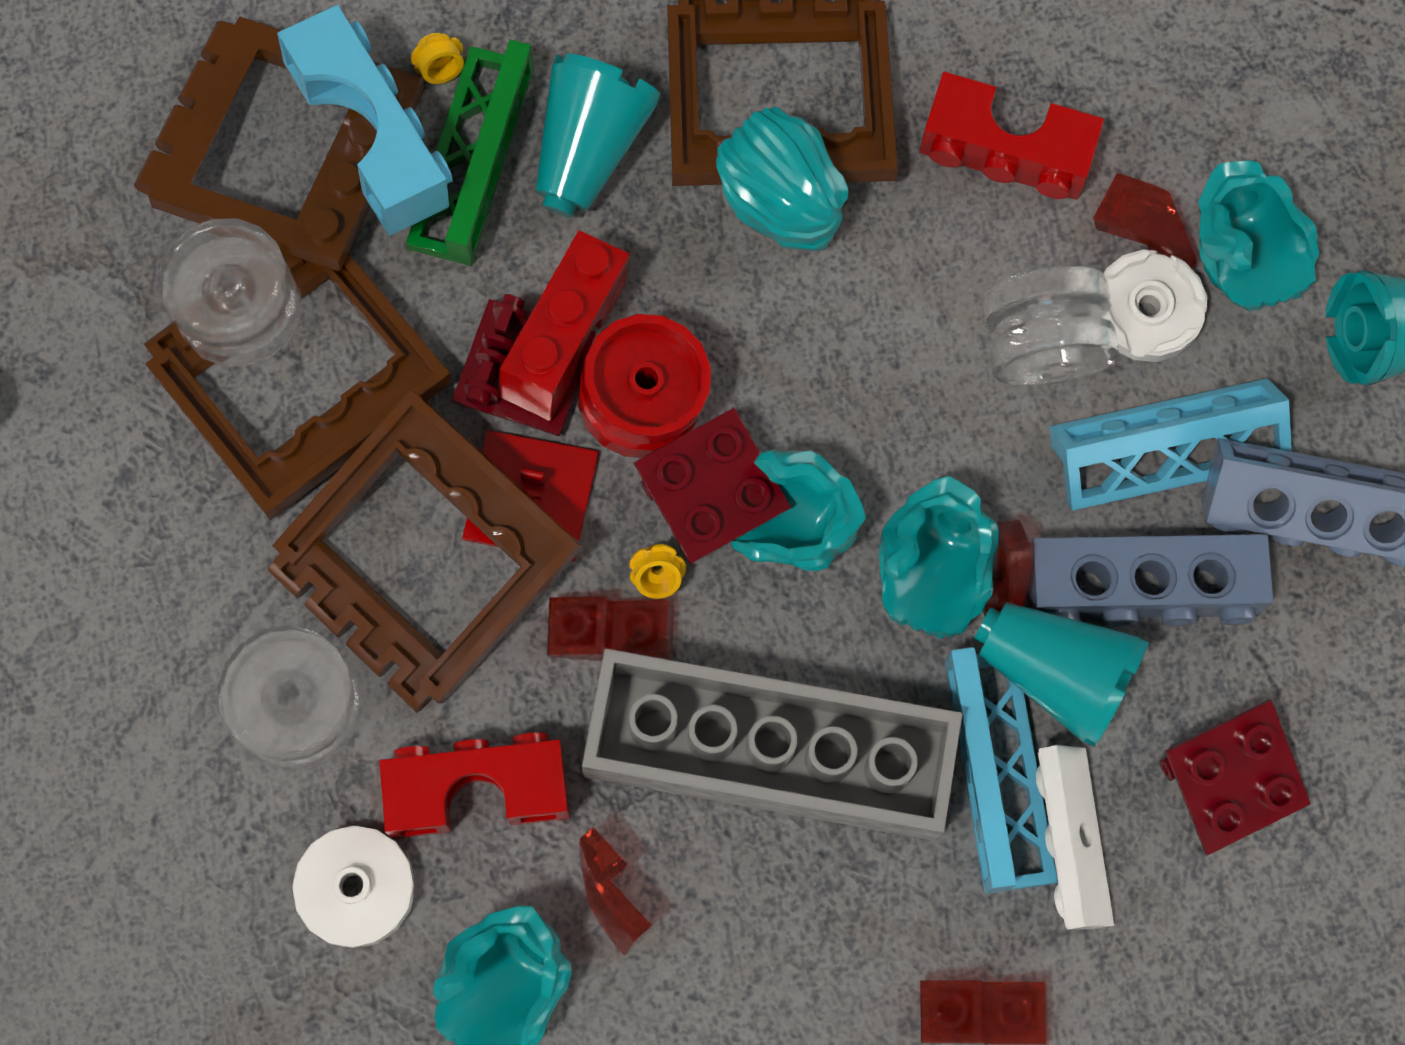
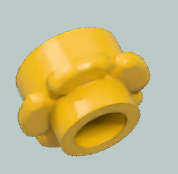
M431 33L424 36L411 54V62L415 65V72L423 76L425 81L431 84H443L453 80L459 75L464 66V60L461 56L463 45L458 38H449L444 33Z
M655 544L646 549H639L633 554L629 562V566L632 569L629 575L631 582L642 595L653 599H662L674 594L680 587L682 578L686 573L684 558L677 556L676 550L666 544ZM653 566H662L659 569H652Z

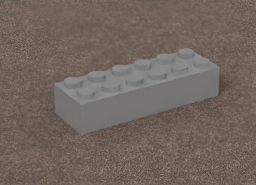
M605 649L582 770L586 778L937 841L945 830L962 713Z

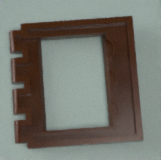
M678 0V5H667L672 186L722 185L716 167L717 148L724 139L731 138V136H716L711 130H699L696 49L697 45L858 41L864 127H854L850 133H827L823 127L816 129H818L834 167L843 175L846 182L896 181L898 167L885 1L834 0V2H825V0H780V3H771V0H726V4H716V0Z
M240 16L235 25L225 21H217L201 51V57L205 61H196L178 96L179 102L184 106H173L155 141L156 147L165 153L156 150L150 151L134 183V187L141 193L149 195L148 198L152 208L340 272L370 209V204L362 193L357 164L371 149L377 131L363 115L349 108L296 220L191 184L253 59L256 58L286 68L283 63L277 35L282 30ZM373 61L376 66L380 65V63ZM386 66L396 83L398 95L395 97L402 109L411 107L415 112L425 90L424 79Z
M280 251L278 252L284 258V261L277 265L269 254L266 253L231 279V282L240 293L232 299L224 288L220 287L185 313L194 325V328L186 333L175 320L144 343V346L153 356L145 365L269 520H272L343 466L410 389L428 401L453 382L449 371L349 254L339 272ZM327 279H330L394 356L386 361L387 365L367 381H359L343 393L341 400L319 417L314 415L294 430L295 435L274 451L268 450L260 457H257L255 452L246 444L200 387L195 377Z
M410 389L272 546L280 554L270 564L268 572L296 598L302 597L314 585L317 589L306 600L304 606L338 638L355 624L358 628L345 645L379 677L383 676L396 663L400 668L389 679L387 685L418 713L432 699L437 703H444L584 546L422 396ZM398 455L405 459L520 566L516 573L443 654L323 542L325 537Z

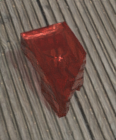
M1117 173L1093 217L1096 229L1145 244L1148 250L1157 251L1156 254H1162L1169 258L1173 255L1185 261L1194 270L1197 264L1196 256L1169 191Z
M1020 520L997 522L999 529V545L997 548L998 578H993V593L984 607V617L990 607L1001 612L1006 602L1020 606L1024 605L1032 568V547Z
M592 827L579 839L580 861L588 902L606 934L625 956L642 941L652 925L614 885L622 876L628 864Z

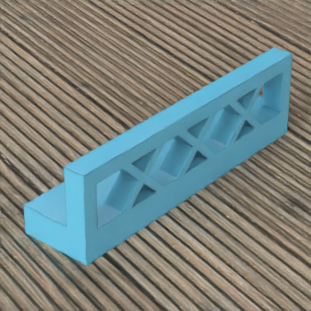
M1268 378L1049 426L1051 447L1063 462L1067 504L1072 511L1207 481L1212 460L1195 464L1187 458L1201 440L1210 438L1218 440V438L1244 443L1256 428L1273 425L1274 447L1272 448L1292 452L1289 399ZM1160 450L1169 456L1155 474L1140 476L1132 471V468L1144 453ZM1103 462L1113 468V471L1101 486L1081 489L1080 467Z
M975 647L951 650L945 660V667L953 711L962 713L958 742L984 893L989 894L1056 884L1058 880L1054 858L1050 855L1045 842V830L1048 824L1043 797L1036 784L1037 763L1024 692L1006 678L1008 690L997 705L993 704L983 696L979 673L980 668L993 666L979 654H976ZM1009 698L1013 717L1002 710ZM995 718L1016 732L1018 748L1007 763L993 753L989 726ZM1019 757L1021 758L1023 775L1012 768ZM1005 776H1008L1027 792L1029 805L1017 822L1006 815L1003 810L999 785ZM1030 815L1034 834L1023 827ZM1016 834L1037 849L1040 873L1015 876L1010 843Z

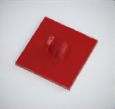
M486 430L482 453L580 542L599 454L598 451ZM466 518L462 536L463 541L498 547L476 525ZM577 555L571 560L572 562H576Z

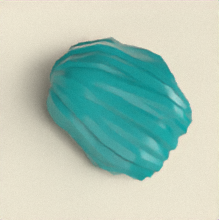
M777 106L770 109L765 107L762 111L756 110L752 113L750 119H745L743 126L736 127L731 138L724 139L717 148L716 167L722 182L723 193L739 220L752 230L775 240L781 248L804 251L825 250L842 223L844 215L841 212V208L848 199V186L843 175L834 167L818 129L811 126L801 117L789 116Z
M1246 160L1219 163L1210 174L1198 201L1201 211L1199 230L1200 259L1204 263V270L1210 281L1233 304L1244 308L1248 312L1260 310L1264 305L1272 307L1276 306L1279 301L1287 303L1290 299L1300 298L1302 293L1309 291L1310 285L1316 282L1314 265L1319 256L1318 234L1314 222L1293 203L1292 191L1285 180L1277 175H1265L1259 162Z
M765 450L759 453L754 464L772 482L779 485L791 509L731 541L733 549L752 561L792 565L805 571H821L828 568L837 555L846 552L853 545L857 538V532L866 519L863 505L850 479L839 475L830 463L811 450Z
M949 475L937 478L909 495L905 505L898 509L885 524L879 545L882 604L890 620L897 622L899 625H909L917 632L923 630L927 636L933 634L939 639H943L945 636L953 638L955 634L961 635L967 629L971 620L982 613L993 593V564L999 545L998 526L992 518L982 512L980 506L981 498L974 490Z
M516 906L490 913L480 923L466 928L447 944L442 965L432 986L433 996L438 1000L434 1015L436 1030L444 1036L446 1041L454 1042L455 1045H537L541 1041L558 1000L568 988L572 969L571 963L561 952V940L549 924L545 923L533 906Z

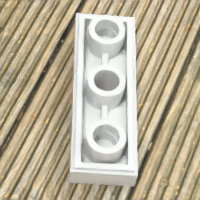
M1062 745L1040 748L1038 752L1040 766L1036 770V784L1041 796L1045 799L1049 825L1045 830V842L1050 855L1055 859L1058 885L1055 888L1054 900L1057 911L1064 919L1067 930L1099 929L1114 926L1086 748Z

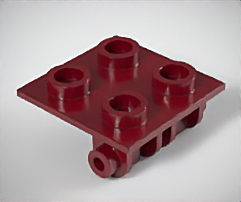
M504 294L501 302L489 299L451 402L560 437L583 371L585 358L593 344L596 332L591 331L579 357L576 375L553 418L549 421L499 397L500 367L532 312L524 310L525 301L515 295Z
M735 408L726 411L633 462L642 478L640 484L650 501H655L690 564L791 509L779 485L772 482L754 464L760 452Z
M1270 699L1165 750L1167 756L1159 760L1160 767L1169 781L1176 779L1207 856L1311 804L1273 702Z

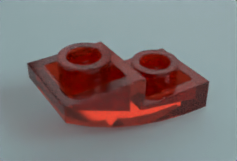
M606 596L549 597L547 655L554 658L602 661L604 650L610 649L672 661L674 604L669 600L611 601Z
M920 980L921 1043L1049 1045L1046 982Z

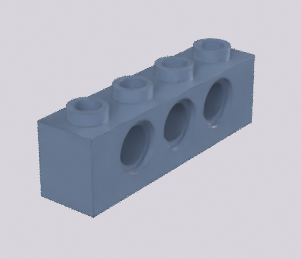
M1218 438L1201 500L1206 523H1210L1216 529L1228 534L1243 535L1247 531L1270 535L1275 541L1286 545L1300 546L1305 541L1326 545L1331 551L1348 557H1358L1361 553L1383 556L1390 563L1405 567V473ZM1277 489L1282 491L1281 496L1274 502L1263 504L1255 501L1256 496L1264 490ZM1335 500L1340 502L1337 508L1328 514L1312 512L1314 507L1322 501ZM1393 511L1397 513L1394 519L1387 524L1374 525L1370 523L1381 512Z
M1268 534L1033 538L1025 551L1028 608L1080 621V619L1103 618L1104 626L1126 627L1138 624L1139 618L1161 617L1163 625L1185 626L1197 623V617L1220 616L1221 624L1243 625L1255 622L1256 616L1262 614L1273 604ZM1202 570L1210 573L1217 582L1218 592L1216 594H1208L1201 591L1194 582V571ZM1145 571L1154 575L1160 584V594L1150 595L1141 591L1136 585L1135 573ZM1088 572L1095 575L1102 584V594L1091 596L1081 591L1076 582V574Z

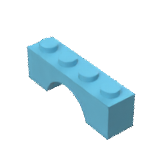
M336 5L278 32L283 63L309 105L333 104L350 108L363 115L376 129L377 134L371 149L357 166L362 193L388 236L448 208L447 184L453 181L449 167L439 151L431 154L422 141L425 138L424 129L411 107L403 110L395 96L398 95V89L385 64L376 66L368 53L372 51L371 45L359 22L349 23L340 7Z

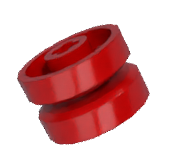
M635 314L614 321L596 336L585 358L583 371L580 376L578 408L586 429L603 447L624 457L642 458L692 431L710 393L711 366L704 347L686 326L662 315Z

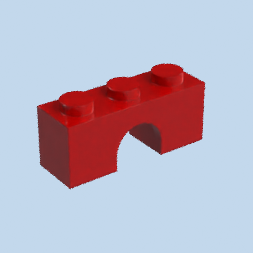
M943 71L924 130L919 153L928 155L932 161L945 167H959L961 165L981 171L987 178L999 183H1012L1015 181L1035 187L1039 193L1049 198L1065 199L1069 197L1078 200L1090 170L1104 118L1050 103L1043 125L1038 130L1027 135H1013L1002 130L993 119L991 105L996 86Z
M578 230L500 367V398L551 421L576 375L579 357L594 326L602 329L626 285L629 253Z
M545 732L519 734L513 737V745L489 747V740L487 739L463 740L453 744L454 751L430 754L428 746L402 747L394 750V758L379 760L385 833L391 839L451 833V802L461 788L475 782L492 784L503 792L506 818L511 826L570 819L563 748L560 739L549 741L548 733Z

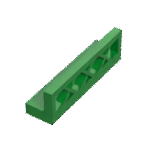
M509 39L505 55L470 46L436 149L443 156L449 169L466 161L468 170L461 191L452 196L448 194V208L411 226L406 241L407 250L472 266L534 72L531 44ZM479 66L499 71L493 92L484 97H481L473 83ZM469 94H471L474 102L466 105ZM481 112L484 120L476 142L465 146L457 132L460 122ZM455 143L459 151L450 155ZM450 211L452 219L445 243L423 237L428 221Z

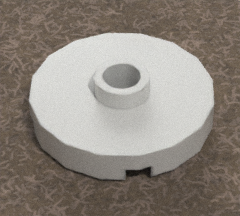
M1140 250L1122 255L1106 268L1093 293L1092 315L1099 334L1113 350L1133 360L1158 362L1179 355L1198 336L1205 321L1207 295L1200 277L1185 261L1173 255L1169 258L1162 254H1156L1157 251ZM1143 302L1152 304L1156 309V315L1148 316L1143 314L1139 309V304Z
M349 826L329 831L308 847L297 864L292 889L296 911L311 932L331 945L356 948L378 944L399 929L411 911L415 885L412 865L395 841L376 829ZM353 875L360 876L363 880L362 891L354 897L345 896L342 887L346 878Z

